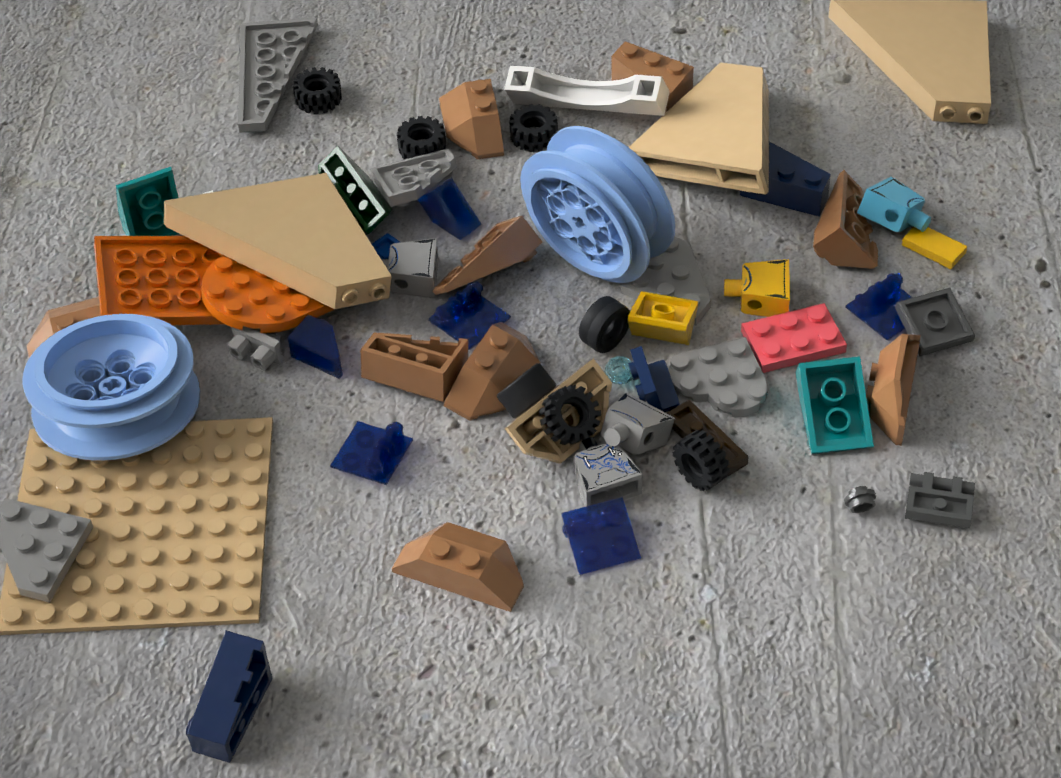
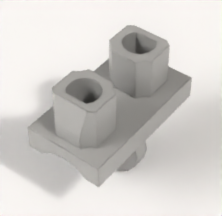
M243 326V330L232 327L234 338L229 343L228 349L233 357L241 360L249 351L253 352L250 357L251 362L261 370H265L272 362L281 365L285 360L284 355L280 353V335L276 334V332L260 333L259 328L251 329Z

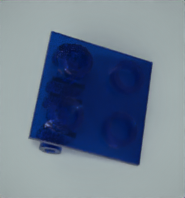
M890 273L882 282L878 281L870 286L865 293L856 295L855 300L847 304L845 308L888 341L905 329L895 309L896 303L913 297L901 289V283H903L901 274Z
M476 281L475 283L470 282L462 292L458 291L455 293V297L451 296L445 304L438 306L436 312L428 318V321L456 341H459V338L468 339V349L470 350L482 340L492 324L505 323L511 316L481 295L483 286Z
M357 421L330 467L387 485L411 445L413 438L404 436L403 425L399 422L387 425L385 430Z
M623 497L561 513L564 523L562 526L565 538L569 539L579 575L641 559Z

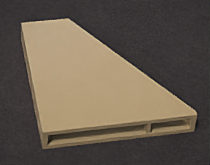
M830 0L828 17L932 121L988 124L991 107L987 1Z
M719 63L629 148L642 158L658 177L766 195L769 192V89L763 67Z
M327 173L164 201V225L167 228L333 309L389 298L392 276Z

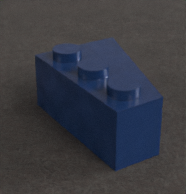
M769 141V192L764 195L740 191V196L820 217L828 200L831 174Z
M225 631L194 716L189 720L186 728V736L188 737L192 752L228 763L231 762L273 679L264 641Z

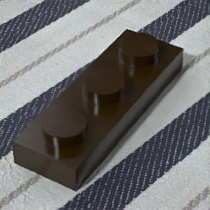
M690 400L667 412V414L675 418L672 429L682 439L696 430L700 432L703 430L707 433V436L712 435L714 441L720 443V449L725 451V459H728L730 464L728 465L730 468L728 476L748 465L749 456Z

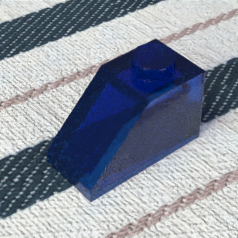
M452 177L437 183L418 199L431 221L459 240L482 225Z
M307 315L287 337L291 357L340 379L343 376L333 326L323 319Z

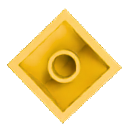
M641 291L628 315L631 335L689 345L698 301Z

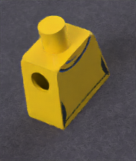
M789 259L743 264L741 279H724V296L741 297V311L744 314L770 317L789 312Z

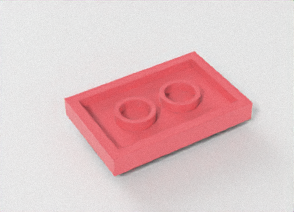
M825 303L741 323V333L743 337H746L763 373L846 353L847 343Z

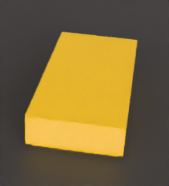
M913 227L902 239V246L949 269H952L967 251L966 245L929 227L924 232Z

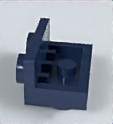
M642 346L631 349L630 352L634 362L628 363L633 380L640 379L641 384L635 386L639 399L644 402L647 401L649 405L663 412H668L679 406L680 403L665 360L647 364Z

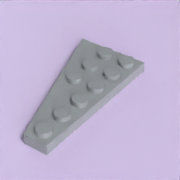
M317 17L241 23L238 102L239 133L267 130L318 26Z

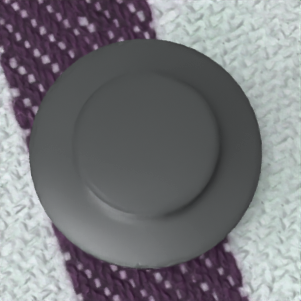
M866 486L851 489L848 492L849 495L844 498L845 505L850 507L852 513L865 512L876 505L874 501L876 499L875 491L867 489Z

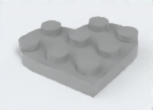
M746 337L688 350L683 353L674 354L671 357L668 370L677 395L681 393L684 396L693 397V402L708 401L714 410L717 411L720 408L725 412L732 413V417L735 418L747 417L757 413L760 410V405L767 399L768 387L765 376Z

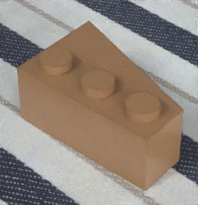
M626 41L611 56L612 81L629 78L634 75L661 76L670 91L665 113L693 88L694 67Z
M374 332L360 349L361 378L444 402L463 365L468 360V339L459 338L458 343L440 342V337L431 336L430 341L412 340V335Z

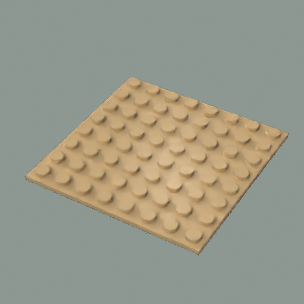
M273 418L190 421L181 432L159 447L128 458L105 461L78 459L59 453L41 440L35 428L30 429L17 501L91 519L93 529L50 603L20 595L9 566L6 563L0 598V635L259 623Z

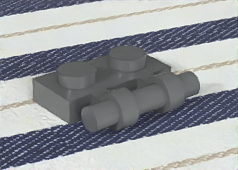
M924 472V475L911 473L905 513L906 519L970 528L974 502V482L963 481L962 477L953 476L952 479L935 477L934 473Z

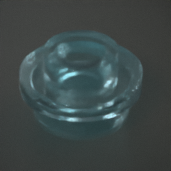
M616 356L609 360L605 367V374L612 383L626 384L633 379L628 365L631 361L628 358Z

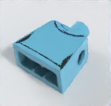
M889 177L867 188L857 211V214L895 232H901L910 226L924 232L931 222V217L921 212L925 199L893 177Z

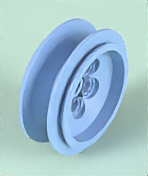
M583 126L563 128L551 138L546 151L532 155L522 168L520 177L521 190L527 210L537 230L562 258L589 275L615 283L632 282L646 271L650 258L664 253L674 240L675 218L671 204L660 181L650 167L633 150L607 134Z
M138 314L98 316L77 322L58 331L33 352L26 363L22 377L24 393L32 406L31 417L38 436L55 451L84 460L105 461L128 458L159 447L186 427L195 415L200 401V386L197 376L193 371L194 357L188 339L173 325L154 317Z

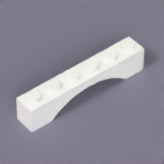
M510 66L504 88L514 104H534V106L541 104L547 107L664 116L670 93L661 76L634 75L614 81H588L556 75L535 67Z

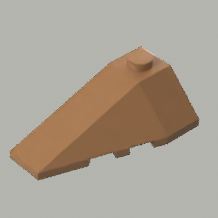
M845 170L839 173L814 231L813 248L820 258H825L831 265L874 269L878 266V248L875 242H870L869 234L873 232L872 225L867 222L865 217L857 214L864 194L862 188Z
M523 216L499 222L474 245L475 250L466 254L460 260L463 266L459 265L451 270L432 291L435 295L446 293L520 261L525 263L537 254L535 249L542 243V240Z

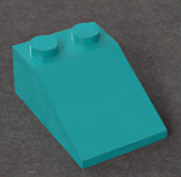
M171 167L116 185L117 207L126 236H175L179 234L164 225V201L179 198Z
M860 356L799 363L795 373L811 455L873 448L874 443Z

